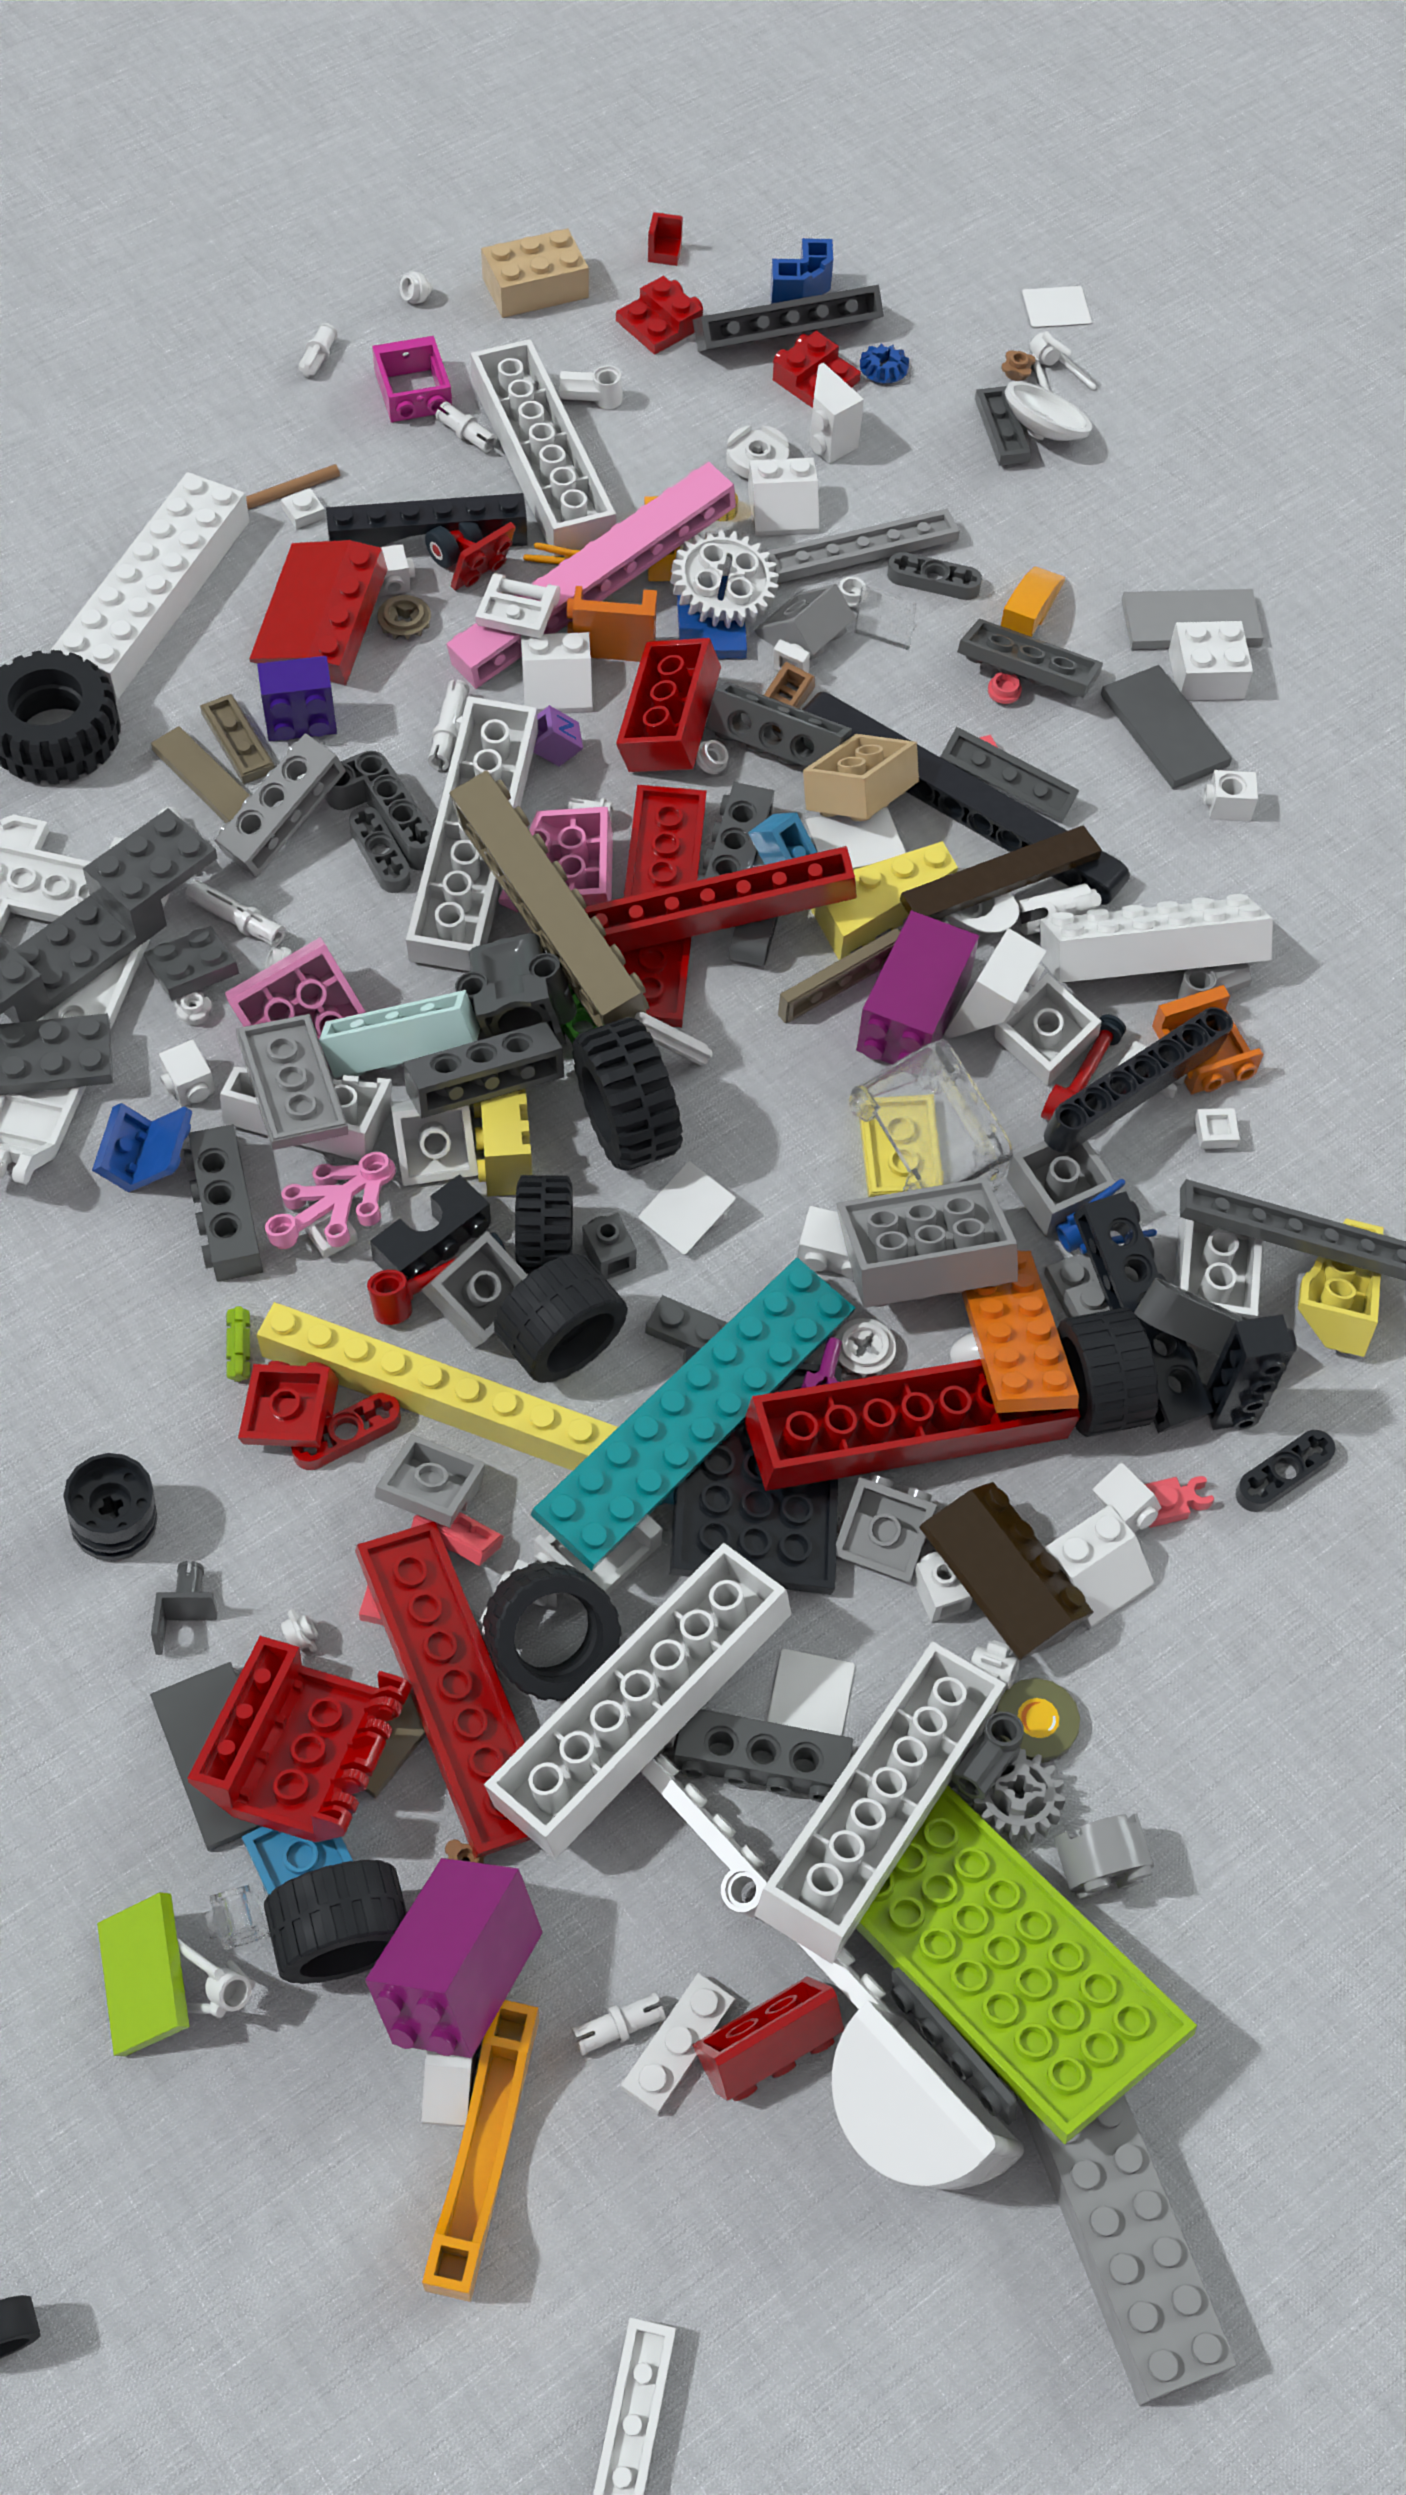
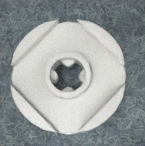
M751 425L744 426L734 431L728 439L726 464L738 475L749 478L750 460L789 459V442L783 433L773 427L761 425V430H751ZM761 451L764 452L763 454H755V453H752V452L758 453V452H761Z

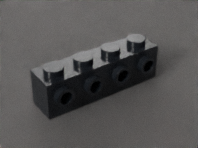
M1283 1314L1236 1321L1207 1383L1213 1399L1211 1405L1213 1412L1208 1415L1213 1430L1234 1427L1236 1430H1244L1259 1423L1274 1391L1278 1387L1283 1373L1287 1369L1293 1353L1296 1352L1295 1334L1292 1329L1287 1328Z

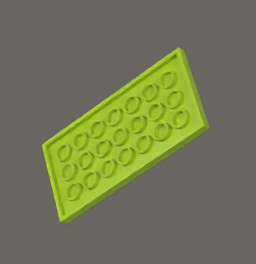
M948 1785L856 1927L858 1932L894 1969L899 1967L925 1993L979 2057L1064 2144L1068 2143L1195 2035L1197 2024Z

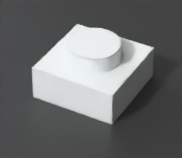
M311 488L281 499L282 509L296 529L326 518L325 508Z
M780 639L773 649L774 669L780 671L784 663L788 662L809 673L810 652L805 651L797 644H790Z
M1234 1108L1197 1109L1195 1122L1200 1149L1237 1148L1240 1137Z
M333 1210L305 1228V1231L324 1259L358 1241L356 1231L350 1222L347 1221L350 1233L349 1242L341 1247H332L328 1244L324 1230L330 1224Z

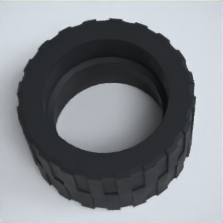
M580 1254L564 1255L545 1263L515 1286L497 1311V1316L494 1319V1331L534 1381L538 1383H551L570 1376L598 1357L619 1334L621 1327L626 1321L628 1307L587 1256Z
M1123 1307L1062 1319L1057 1327V1331L1079 1394L1078 1410L1081 1417L1075 1425L1077 1431L1085 1437L1150 1425L1154 1421L1158 1410V1377L1151 1344L1139 1317L1131 1309Z
M547 1561V1563L535 1562L528 1564L527 1567L518 1568L513 1571L506 1580H502L496 1587L495 1593L492 1597L490 1596L486 1605L487 1611L483 1618L485 1634L483 1636L493 1662L520 1691L545 1701L547 1699L565 1701L620 1648L619 1642L622 1632L618 1621L619 1614L607 1593L575 1567L567 1564L561 1565L552 1561ZM553 1593H567L576 1597L585 1607L588 1616L586 1636L579 1649L569 1659L554 1666L535 1667L525 1662L516 1650L514 1636L517 1623L526 1608L537 1599Z
M381 1860L348 1861L309 1871L278 1886L264 1901V1910L279 1976L290 1983L300 1984L337 1980L372 1969L407 1914L396 1868L392 1864Z

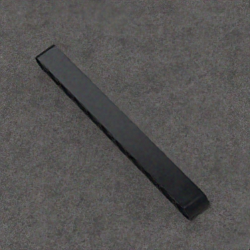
M827 692L817 693L802 709L852 728L850 738L855 734L911 741ZM917 744L919 782L906 792L1008 852H1012L1067 831ZM1102 851L1100 858L1051 877L1068 887L1087 884L1090 889H1095L1100 894L1101 904L1107 905L1128 882L1130 872L1124 863Z

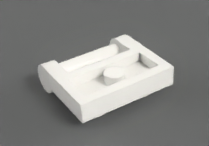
M494 573L476 613V623L478 626L541 639L553 608L559 602L560 587L551 584L543 587L506 579L505 575ZM503 593H509V594L524 596V597H528V598L538 599V600H541V601L532 600V599H527V598L518 597V596H513V595H508V594H503Z

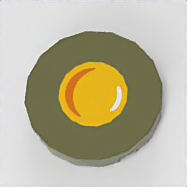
M1039 1678L1018 1681L1010 1689H1006L996 1708V1713L1000 1711L1010 1712L1021 1720L1024 1726L1021 1749H1025L1026 1759L1031 1761L1038 1754L1042 1756L1041 1763L1050 1762L1051 1759L1063 1756L1069 1751L1079 1733L1080 1715L1076 1702L1066 1689L1053 1681ZM1000 1736V1738L1003 1740L1002 1742L1011 1741L1009 1738L1005 1736Z

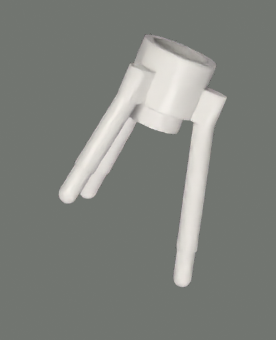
M1048 331L1039 333L1032 339L1029 349L1036 359L1033 366L1041 388L1049 391L1040 364L1053 365L1059 360L1090 389H1096V384L1065 356H1070L1071 350L1053 338Z
M178 1939L179 1953L209 1975L205 1988L207 1997L211 2002L186 2003L188 2013L212 2014L217 2018H222L226 2011L234 2012L243 2008L250 1999L255 1981L247 1977L234 1960L230 1959L226 1962L227 1968H219Z

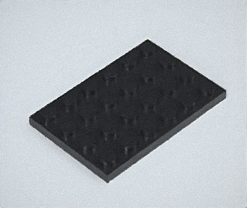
M686 1346L683 1353V1365L701 1348ZM804 1362L773 1393L800 1389L807 1371L815 1374L819 1372L820 1365ZM836 1367L834 1376L837 1381L841 1382L842 1368ZM744 1421L675 1489L669 1574L690 1577L725 1543L785 1589L831 1595L835 1590L838 1479L765 1491Z

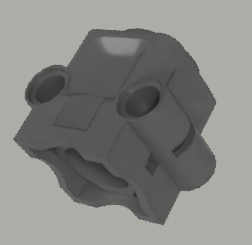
M526 933L473 947L469 951L471 972H467L458 978L455 983L456 992L463 990L467 992L480 1026L477 1040L546 1022L561 1045L566 1044L563 1025L574 1019L577 1014V1007L558 957L545 952L539 935Z

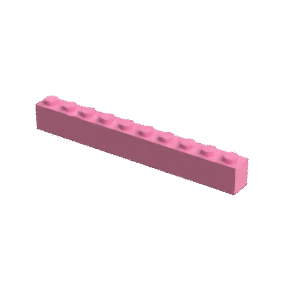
M707 462L699 469L690 472L686 478L673 487L667 488L650 503L641 506L624 521L615 524L601 537L589 542L578 553L569 559L563 560L552 571L543 577L537 578L532 583L533 585L547 587L548 584L560 587L559 602L556 607L554 606L543 634H555L567 626L568 622L573 621V619H567L568 598H574L575 586H583V600L602 601L684 544L685 541H688L736 507L734 484L710 462ZM514 595V596H518V597H523V598H527V599H532V600L541 601V600H538V599H533V598H528V597H524V596ZM477 623L464 632L458 633L451 641L446 643L451 664L475 689L522 657L521 634L478 626Z

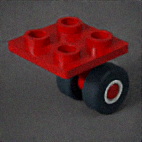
M460 522L458 524L459 530L448 531L446 528L438 526L426 533L425 544L429 554L439 566L448 568L457 563L450 585L456 591L464 585L466 587L472 586L480 579L482 574L488 570L494 572L507 561L506 555L513 543L512 538L516 529L512 522L483 538L482 532L476 523Z

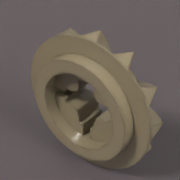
M398 595L382 603L377 612V619L383 633H391L394 639L402 635L409 640L412 634L421 636L423 629L430 627L431 611L429 606L418 597ZM398 615L400 617L402 616L405 619L410 617V622H407L404 619L399 621Z

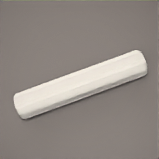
M644 1012L636 1013L635 1019L646 1026V1030L650 1032L654 1043L698 1065L707 1064L708 1058L712 1057V1050L708 1048L707 1044Z

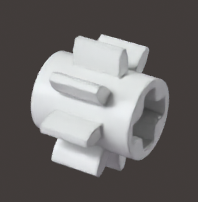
M996 1640L989 1641L987 1648L978 1645L970 1662L1004 1682L1007 1689L1011 1688L1019 1667V1659L1009 1656L1011 1653L1010 1647Z

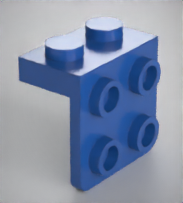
M123 1103L113 1106L92 1171L128 1193L163 1177L172 1175L180 1165L182 1145L191 1130L192 1110L184 1106L156 1120L150 1121Z

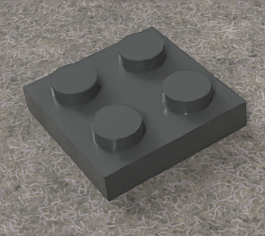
M211 926L194 930L189 935L169 943L159 944L154 949L144 952L147 965L171 1001L240 974L236 961Z

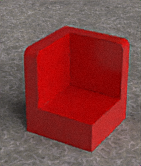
M653 212L648 232V262L678 266L682 249V216Z

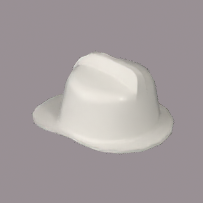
M1006 893L945 917L952 926L969 932L978 930L984 933H999L1011 928L1016 923L1019 916V905L1012 895Z

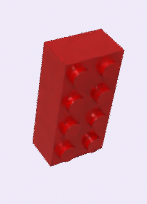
M710 638L646 642L616 741L628 772L689 770L694 768L721 670L720 662Z

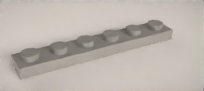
M947 508L766 552L770 553L768 562L776 563L774 572L779 574L778 584L891 557L898 552L908 553L958 541L960 530Z

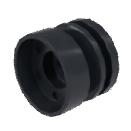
M105 1453L92 1456L75 1467L66 1480L63 1497L73 1540L81 1550L99 1560L117 1561L132 1557L144 1549L155 1534L158 1517L151 1478L140 1462L123 1454ZM113 1512L116 1518H112L109 1513Z

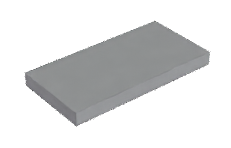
M1253 589L1123 592L1122 606L1131 649H1169L1177 622L1242 621L1247 646L1262 645L1264 637Z
M310 1014L236 1028L238 1044L272 1150L348 1135V1124Z

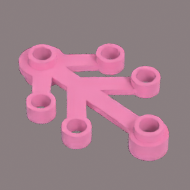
M372 1152L363 1156L359 1161V1165H318L312 1172L316 1186L291 1184L282 1190L281 1196L286 1208L291 1210L303 1207L307 1201H319L295 1217L289 1214H277L271 1217L265 1224V1231L269 1242L279 1249L291 1248L296 1244L301 1230L333 1210L330 1224L324 1230L327 1242L332 1247L346 1245L350 1240L347 1221L353 1196L364 1189L363 1201L356 1207L359 1223L363 1226L377 1224L381 1219V1212L378 1206L381 1186L391 1181L395 1176L396 1168L394 1162L382 1152ZM338 1180H349L343 1185H335Z

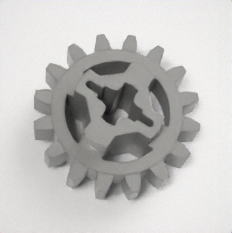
M1020 1749L1017 1760L1008 1765L1002 1775H1008L1005 1777L1000 1776L985 1799L975 1798L971 1807L975 1812H983L981 1818L988 1824L992 1823L995 1826L994 1830L999 1835L1003 1831L1009 1833L1010 1843L1014 1844L1018 1834H1023L1027 1842L1032 1843L1036 1830L1046 1837L1051 1828L1050 1823L1058 1824L1062 1814L1059 1810L1063 1809L1066 1797L1060 1794L1064 1786L1063 1780H1052L1056 1769L1054 1765L1046 1768L1041 1767L1042 1756L1039 1754L1032 1761L1026 1759L1025 1749ZM1015 1793L1020 1794V1799L1015 1797Z

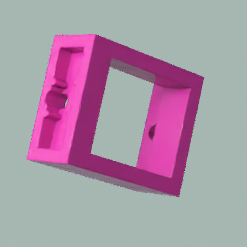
M434 335L372 346L374 371L390 422L436 415L438 409L443 413H447L440 405L446 401L452 405L451 385ZM431 370L435 387L393 394L388 377Z

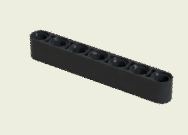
M1217 1007L1205 1009L1059 1104L1044 1131L1045 1143L1057 1152L1067 1153L1072 1151L1217 1054L1233 1028L1231 1016Z

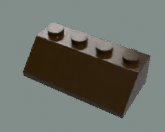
M994 1482L969 1490L919 1526L1019 1661L1064 1641L1094 1613L1087 1604L1083 1593L1073 1586L1060 1569L1057 1559L1046 1551L1036 1538L1032 1527L1019 1516L1009 1503L1006 1493L998 1488Z

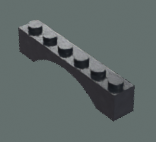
M523 493L326 507L329 541L351 540L383 547L403 538L424 535L438 526L446 528L449 532L459 530L458 524L460 522L478 524L482 536L485 538L512 522L516 529L512 538L513 543L510 547L528 546L527 515Z

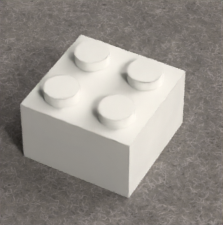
M1242 621L1177 622L1168 651L1175 686L1186 700L1245 699L1253 669Z
M1047 973L1028 991L1030 995L1019 1013L1011 1010L1003 1023L995 1025L994 1038L1045 1085L1049 1086L1097 1039L1102 1021Z

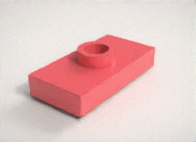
M461 1512L450 1528L436 1522L446 1549L457 1553L478 1566L483 1564L501 1548L503 1535ZM415 1515L411 1528L433 1521Z

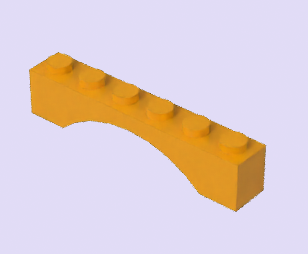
M504 2000L484 2036L460 2148L422 2280L426 2292L468 2302L472 2300L538 2029V2007Z

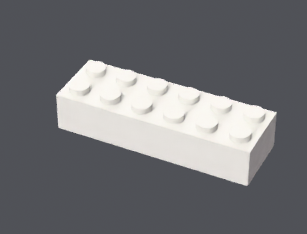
M1244 894L1228 895L1226 900L1217 901L1210 898H1195L1192 900V903L1188 904L1164 901L1158 903L1157 907L1144 908L1139 905H1127L1122 907V911L1112 912L1106 909H1091L1084 915L1059 912L1053 914L1052 918L1040 919L1041 947L1047 950L1041 961L1059 983L1272 960L1273 918Z

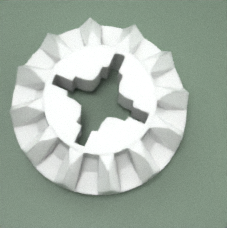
M858 1318L845 1323L835 1335V1338L842 1341L838 1362L846 1368L847 1373H859L864 1378L868 1374L877 1373L880 1375L886 1367L891 1366L896 1353V1342L893 1334L884 1324L873 1319ZM872 1339L870 1351L873 1354L866 1352L863 1356L857 1357V1345L863 1346Z

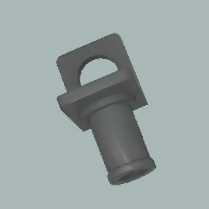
M187 1561L178 1565L175 1592H156L151 1637L156 1655H163L167 1620H217L218 1611L214 1594L211 1592H201L205 1568L198 1562H191L190 1573L187 1572Z

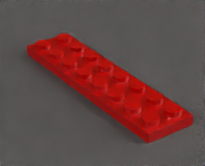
M637 784L624 897L698 880L707 790ZM692 937L622 953L626 964L623 966L629 975L636 973L646 990L643 995L650 1007L646 1010V1014L671 1027L682 1028Z
M429 1522L357 1544L355 1553L402 1674L412 1685L411 1697L467 1841L471 1846L474 1859L531 1840L530 1837L494 1807L484 1786L525 1742L436 1522Z

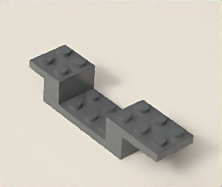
M167 808L83 867L90 896L15 949L0 937V1015L4 1013L14 1023L37 1021L164 929L167 923L161 899L218 859L216 849Z

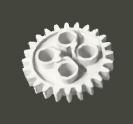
M719 530L718 537H714L710 531H706L704 540L696 534L692 543L684 542L683 549L677 550L676 558L673 560L670 583L674 584L673 594L681 595L680 606L690 604L688 614L700 612L701 622L710 617L712 618L713 626L716 627L719 620H724L727 628H730L732 620H735L740 627H743L745 618L754 623L757 614L764 616L767 607H772L778 590L777 581L779 574L774 572L776 563L768 562L770 553H759L760 543H756L753 546L748 545L749 536L744 537L741 541L737 540L735 531H733L730 538L725 537L723 530ZM726 557H730L732 562L724 598L720 601L717 596Z

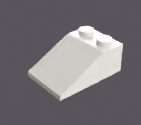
M1008 928L944 1035L948 1038H954L1003 1023L1011 1010L1019 1013L1030 995L1024 991L1026 985L1030 984L1034 987L1045 969L1039 963L1047 950Z

